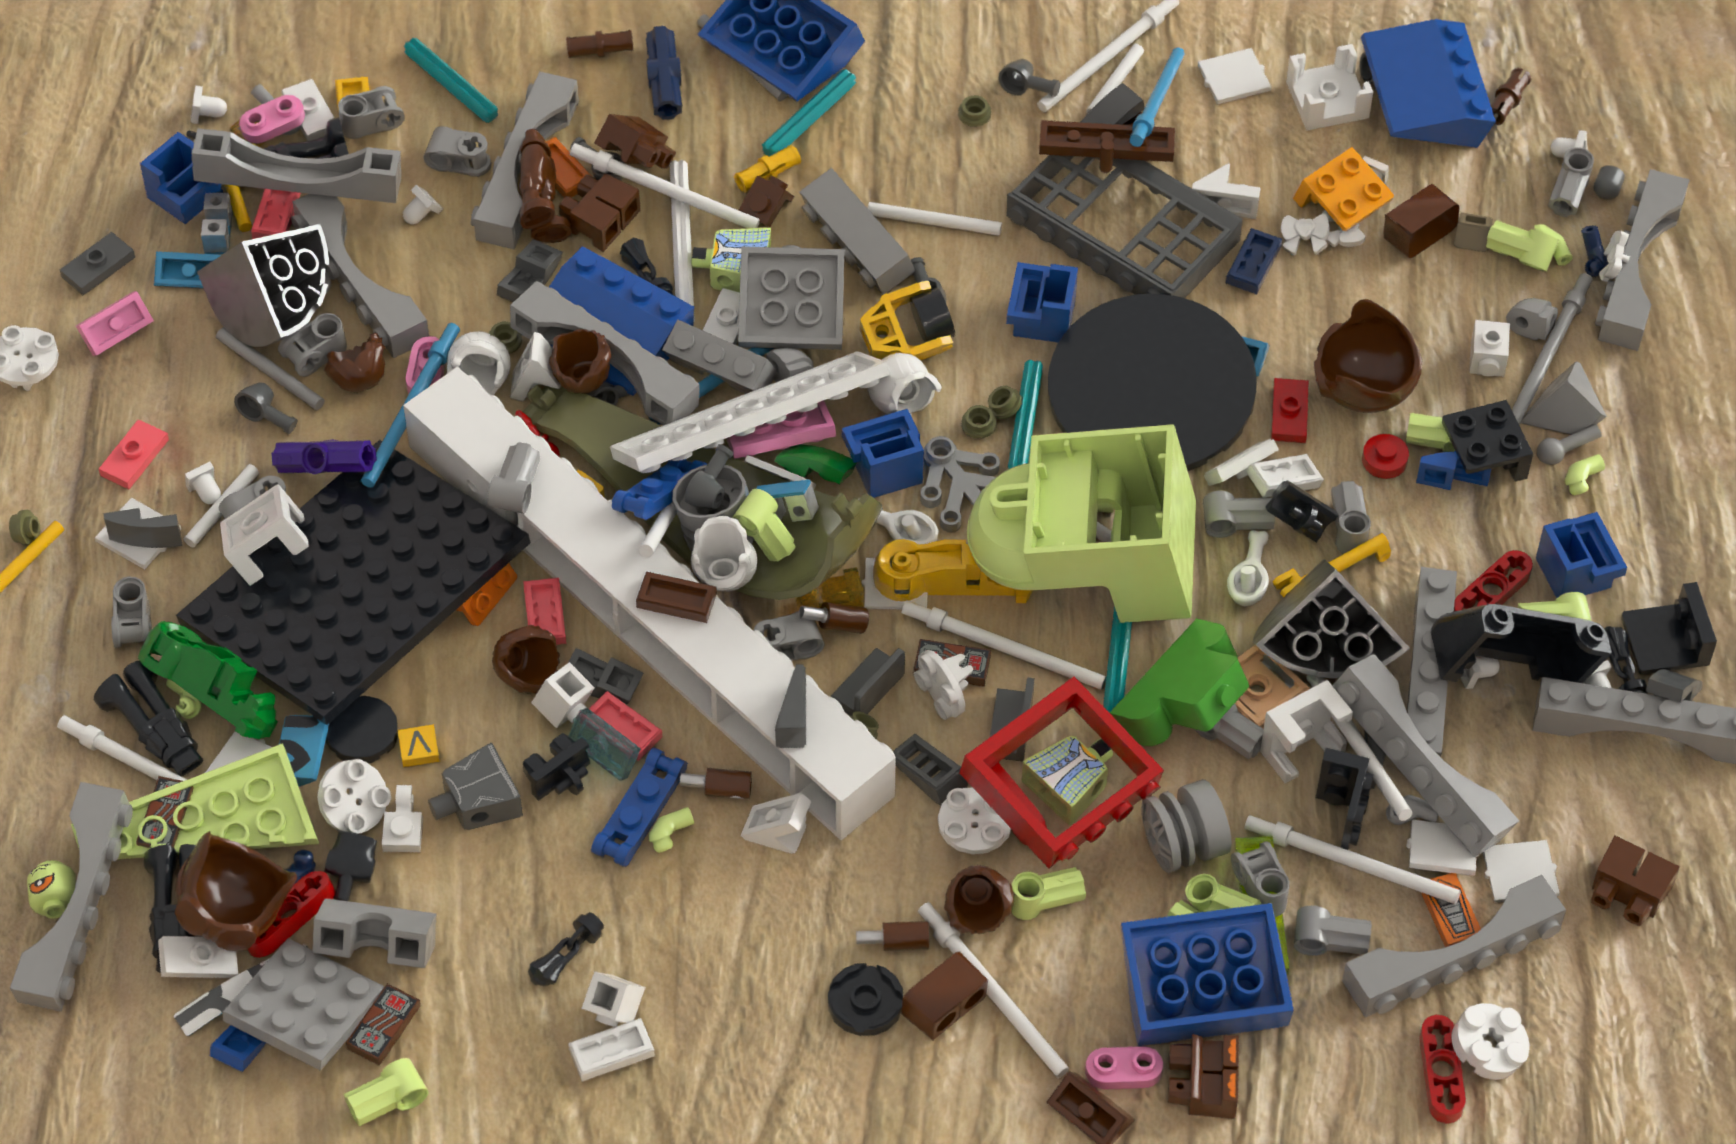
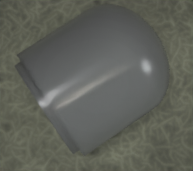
M1603 166L1599 170L1593 186L1596 195L1605 200L1616 198L1625 180L1624 173L1615 166Z

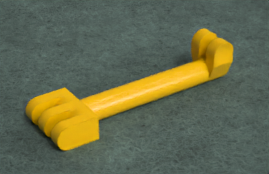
M1380 533L1328 563L1338 572H1341L1374 553L1379 562H1384L1391 556L1388 539L1383 533ZM1292 568L1273 580V585L1277 590L1282 589L1280 594L1284 598L1306 575L1300 577L1296 570Z

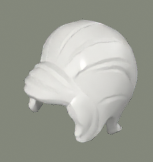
M480 331L466 333L453 343L448 352L447 373L458 366L466 375H473L489 394L494 395L508 377L511 367L510 355L506 346L497 337Z
M895 353L882 359L887 362L890 375L880 378L877 385L868 388L870 398L881 411L891 414L908 409L910 415H912L911 413L923 410L930 404L935 391L940 392L942 387L936 377L928 373L921 360L912 354Z
M728 516L712 517L707 519L702 527L695 531L691 566L701 583L716 586L717 591L729 592L743 587L751 580L757 569V554L752 544L747 540L746 529L741 526L738 519L729 518Z

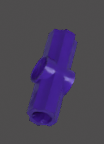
M331 439L311 442L276 443L275 449L271 453L272 465L276 467L278 473L372 471L373 465L377 461L376 448L372 446L370 440L338 441Z

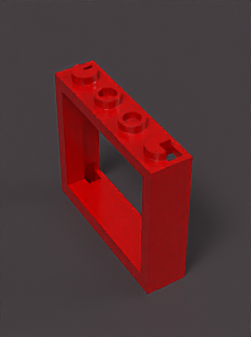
M1073 676L966 754L959 773L1049 869L1060 860L1062 862L1065 859L1070 860L1078 852L1081 844L1087 840L1090 843L1096 841L1105 832L1106 826L1113 820H1116V822L1122 821L1132 812L1133 805L1141 799L1144 800L1151 797L1153 793L1160 789L1159 782L1164 769ZM1073 708L1137 777L1055 838L992 771L991 767Z

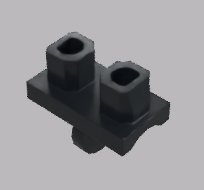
M1288 480L1283 481L1272 494L1273 498L1265 506L1269 513L1316 543L1321 538L1326 527L1338 517L1335 510Z
M562 733L553 739L549 745L550 752L555 757L546 762L537 753L532 754L523 761V771L531 783L532 795L538 801L553 790L560 795L568 789L572 794L578 795L584 790L580 779L588 774L586 767L590 764V759L586 750L589 748V744L582 737L574 741L565 733Z

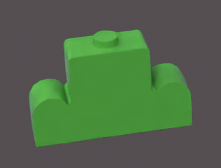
M1196 618L1110 712L1140 745L1155 746L1164 742L1172 734V725L1174 724L1204 732L1210 731L1249 688L1250 685L1224 626L1219 623Z

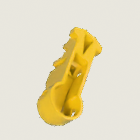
M906 539L894 540L881 549L875 558L873 566L875 587L883 596L894 601L913 600L924 592H928V595L1015 596V603H1027L1033 590L1009 588L987 577L973 559L966 540L944 539L927 544H917ZM966 580H979V585H966ZM895 589H909V594H896Z

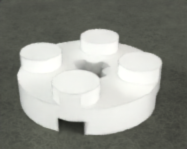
M1487 1003L1470 1006L1460 1016L1452 1030V1044L1456 1055L1463 1063L1467 1060L1470 1065L1474 1066L1476 1069L1473 1072L1481 1077L1488 1079L1507 1078L1521 1067L1528 1058L1529 1039L1526 1030L1521 1024L1520 1015L1512 1008L1503 1009L1500 1006ZM1486 1035L1493 1037L1497 1042L1496 1048H1493L1489 1041H1484L1483 1037Z

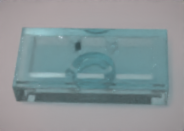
M588 708L579 710L568 735L574 741L582 737L589 744V748L586 750L588 757L619 781L629 777L641 748Z

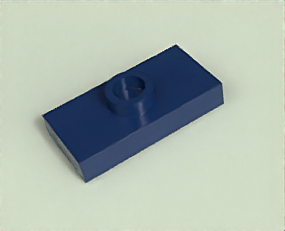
M1251 228L1226 276L1225 284L1258 294L1282 247L1283 239Z

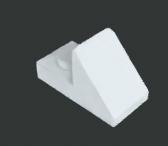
M1230 164L1224 165L1193 183V190L1238 217L1256 219L1260 187L1228 183Z
M533 333L513 370L510 395L512 399L524 401L529 390L533 389L537 384L556 389L561 387L554 377L549 364V357L552 354L553 348L540 333Z
M798 793L754 805L740 836L750 842L787 853H795L806 829V813L811 800L803 793Z

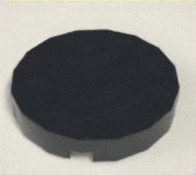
M359 696L329 723L326 743L330 750L335 752L336 756L343 761L360 759L367 763L375 762L380 759L381 755L386 751L389 753L395 746L398 738L397 717L392 708L381 699Z
M856 963L842 969L830 984L828 1011L834 1022L846 1032L858 1036L877 1035L889 1030L898 1021L902 1012L903 988L897 976L886 967L877 964L874 967L867 966V963Z

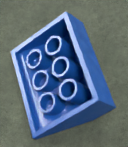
M725 0L698 33L701 39L797 102L844 68L865 42L857 23L821 0Z
M1433 19L1363 33L1361 36L1362 44L1390 137L1476 148L1480 146L1496 120L1464 23Z
M583 246L561 267L548 287L555 289L568 301L582 306L590 315L601 322L610 324L614 330L623 336L635 340L642 348L656 357H662L666 361L670 358L662 349L677 320L693 326L694 306ZM610 364V371L606 382L613 386L620 385L628 394L634 396L637 393L634 386L622 372Z
M1272 903L1121 923L1130 1008L1137 1046L1190 1040L1192 1035L1205 1038L1289 1026L1294 1008Z

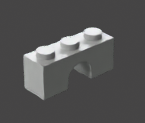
M677 320L662 349L672 362L699 374H703L704 371L728 383L733 389L745 394L770 385L777 372L776 368L767 358L680 320Z
M325 898L314 918L313 953L350 958L353 951L360 947L376 946L388 951L387 963L425 968L435 948L437 913Z

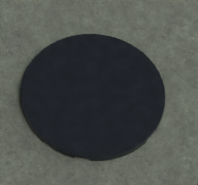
M1167 294L1125 296L1090 310L1072 324L1062 336L1052 355L1048 373L1050 407L1063 433L1174 424L1187 471L1205 465L1209 459L1221 451H1226L1235 443L1242 434L1250 415H1252L1256 398L1257 380L1254 361L1248 346L1237 330L1226 319L1208 307L1189 299Z

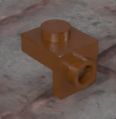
M757 175L739 211L760 219L759 223L770 228L784 201L792 202L794 196L786 191L788 184L778 178L770 176L769 180H766Z

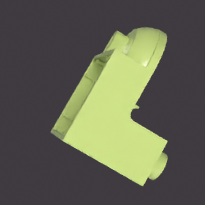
M1174 424L1032 435L1030 463L1015 466L1001 473L986 485L976 499L968 520V545L977 566L993 581L1018 590L1104 586L1110 591L1120 623L1191 618L1196 498ZM1098 503H1109L1115 509L1111 542L1096 543Z

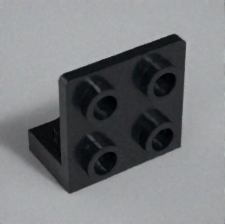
M1507 400L1442 417L1443 427L1467 474L1503 466L1505 470H1509L1514 482L1528 479L1533 452Z
M1697 582L1683 584L1679 599H1675L1673 605L1622 612L1621 620L1628 634V642L1639 674L1656 673L1661 669L1673 671L1710 665L1717 640Z
M1325 748L1316 798L1335 806H1349L1341 848L1348 850L1349 845L1357 846L1374 774L1367 773L1370 758Z

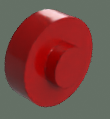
M1391 434L1375 435L1364 445L1362 463L1364 468L1375 477L1382 479L1395 478L1405 471L1409 450L1405 442L1397 436Z

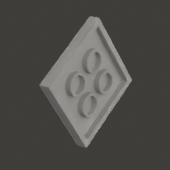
M741 246L738 346L842 350L844 249Z
M288 938L224 1009L223 1021L321 1071L352 1035L385 986L321 954L313 953V950Z

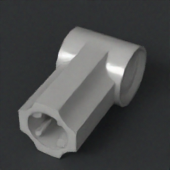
M1571 148L1564 155L1562 168L1548 203V207L1557 215L1563 217L1576 215L1585 188L1589 184L1594 158L1584 148Z
M521 442L509 447L499 476H494L491 480L487 498L488 507L526 513L531 499V483L540 461L539 451L532 448L530 444Z
M1354 481L1341 482L1338 486L1331 489L1333 510L1338 514L1335 520L1337 531L1335 544L1337 549L1343 554L1368 541L1371 520L1366 514L1362 486H1358Z
M1227 491L1208 493L1203 498L1206 533L1212 537L1223 538L1234 534L1236 530L1274 529L1275 516L1269 513L1265 507L1272 498H1234Z
M1234 704L1210 731L1194 730L1207 740L1218 738L1247 759H1250L1260 752L1264 729L1240 714L1236 704Z
M1304 906L1297 911L1294 948L1302 954L1313 956L1322 955L1327 950L1364 955L1369 950L1372 924L1368 920L1331 916L1330 912L1323 907Z

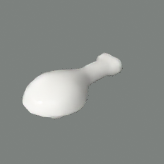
M882 510L876 523L887 529L893 540L906 539L917 544L936 542L939 530L936 523L926 514L916 510H905L895 513Z
M1251 530L1249 532L1248 540L1250 545L1247 558L1235 566L1227 578V588L1230 597L1235 603L1244 607L1254 605L1260 601L1269 585L1268 573L1261 564L1263 547L1269 538L1266 531L1258 532Z

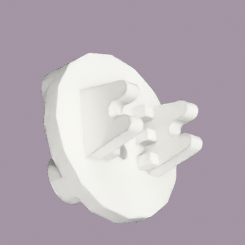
M16 325L5 328L2 331V336H0V381L11 385L13 388L23 386L26 391H30L32 384L38 383L49 376L57 366L59 357L54 336L37 328H20Z
M926 650L918 656L919 670L914 672L916 683L923 691H929L934 700L935 709L942 719L956 718L965 711V700L962 691L967 688L968 681L964 679L972 674L973 667L971 665L964 668L959 666V664L964 662V654H958L943 660L934 651Z
M353 759L338 762L326 771L320 781L317 798L320 812L330 826L339 832L345 831L359 834L370 830L379 823L386 810V806L390 803L391 793L378 770L363 760Z
M955 788L951 790L947 795V799L942 803L938 814L939 832L946 843L958 851L969 854L988 853L999 848L1007 840L1011 828L974 788Z

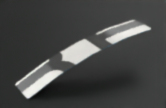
M268 960L232 977L175 1013L174 1018L185 1035H191L222 1014L224 1009Z

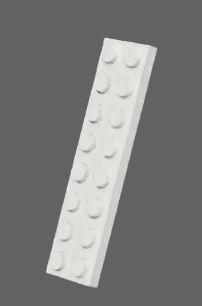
M857 351L611 445L610 450L614 460L641 473L653 472L661 467V463L668 460L679 461L687 459L693 455L692 451L699 448H714L718 444L722 445L724 439L730 436L751 434L756 430V426L764 423L776 424L786 420L787 414L795 411L807 412L818 407V402L826 399L838 400L844 398L849 394L848 391L854 388L875 386L879 383L880 378L890 375L886 361Z

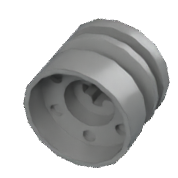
M707 465L689 471L679 479L673 489L672 501L681 522L685 542L691 552L695 543V531L701 528L707 519L718 516L732 518L749 495L744 477L740 471L732 466L724 465L716 478V481L725 489L724 498L716 509L698 508L685 502V492L690 480L698 471H704ZM747 535V540L752 544L754 538Z
M1205 779L1181 786L1178 789L1177 799L1172 793L1166 791L1160 794L1159 798L1151 796L1142 801V821L1148 843L1157 862L1168 874L1178 871L1181 865L1185 868L1192 866L1195 863V853L1203 861H1208L1228 854L1231 851V832L1227 816L1215 789Z

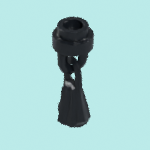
M631 238L623 243L619 253L622 261L629 265L640 278L673 295V287L669 280L665 277H656V269L647 255L644 241ZM647 266L650 272H643L642 270Z
M1605 627L1604 629L1612 654L1609 656L1615 673L1620 678H1623L1624 684L1619 689L1648 694L1646 692V681L1635 679L1634 677L1635 666L1628 649V634L1622 627ZM1625 660L1627 666H1623L1621 670L1618 661Z
M588 912L586 915H579L573 921V927L576 931L571 937L561 940L546 955L530 963L528 974L534 985L548 986L555 984L563 968L578 953L580 945L585 940L594 944L602 936L601 931L604 929V925L595 914ZM567 945V950L570 952L563 956L559 952Z

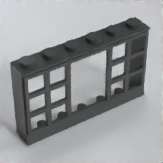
M1048 155L1011 193L1007 194L1006 216L1015 224L1024 226L1037 234L1043 241L1052 243L1063 250L1069 257L1078 259L1091 267L1097 274L1104 275L1117 283L1123 290L1132 292L1135 295L1167 294L1186 298L1234 248L1241 238L1242 218L1145 160L1113 159V166L1116 168L1104 180H1101L1085 170L1095 159L1099 161V158L1085 157L1076 165L1070 161L1074 156ZM1063 167L1070 170L1071 172L1059 184L1051 180ZM1123 174L1127 178L1133 177L1148 186L1153 194H1161L1170 201L1118 252L1072 223ZM1078 176L1096 186L1084 200L1066 189ZM1044 186L1052 190L1040 203L1032 200ZM1059 195L1077 205L1066 219L1047 209ZM1176 206L1182 211L1188 210L1196 215L1184 229L1165 218ZM1202 221L1208 227L1214 226L1222 231L1210 245L1191 234ZM1158 224L1177 235L1165 249L1146 238ZM1184 240L1203 250L1192 264L1187 263L1172 253ZM1139 244L1158 254L1146 268L1127 258ZM1165 259L1184 270L1172 284L1153 273Z

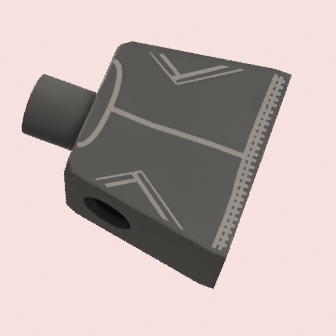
M493 743L485 745L442 772L445 793L428 799L430 810L436 820L456 813L465 830L523 816L521 796Z

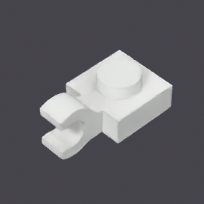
M397 785L396 812H384L383 852H421L423 816L422 812H413L414 795L412 794V785Z

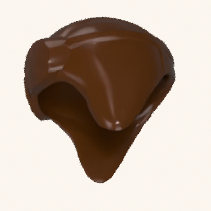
M1362 299L1356 302L1352 308L1351 317L1344 323H1334L1321 337L1317 347V358L1314 361L1315 378L1321 397L1333 399L1336 403L1347 409L1363 413L1386 411L1402 403L1417 386L1422 372V357L1410 331L1394 314L1369 299Z
M208 831L200 838L177 875L176 898L178 901L175 909L176 918L187 932L194 936H202L205 940H211L221 949L228 951L248 949L273 924L280 907L296 881V872L284 870L259 852L241 843L212 835L211 831Z

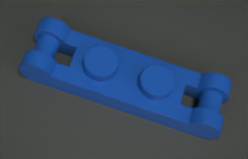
M687 459L679 461L668 460L665 466L627 491L618 490L612 499V509L621 513L634 512L635 517L647 520L673 502V489L679 479L689 471L707 465V463L698 460L689 462Z
M653 747L647 755L645 764L606 826L595 837L591 852L601 857L606 854L614 858L615 863L623 867L628 866L680 783L681 773H685L687 769V761L678 757L673 760L665 756L664 751ZM659 769L667 773L664 779L655 776ZM617 838L624 842L620 845L615 843L614 840Z

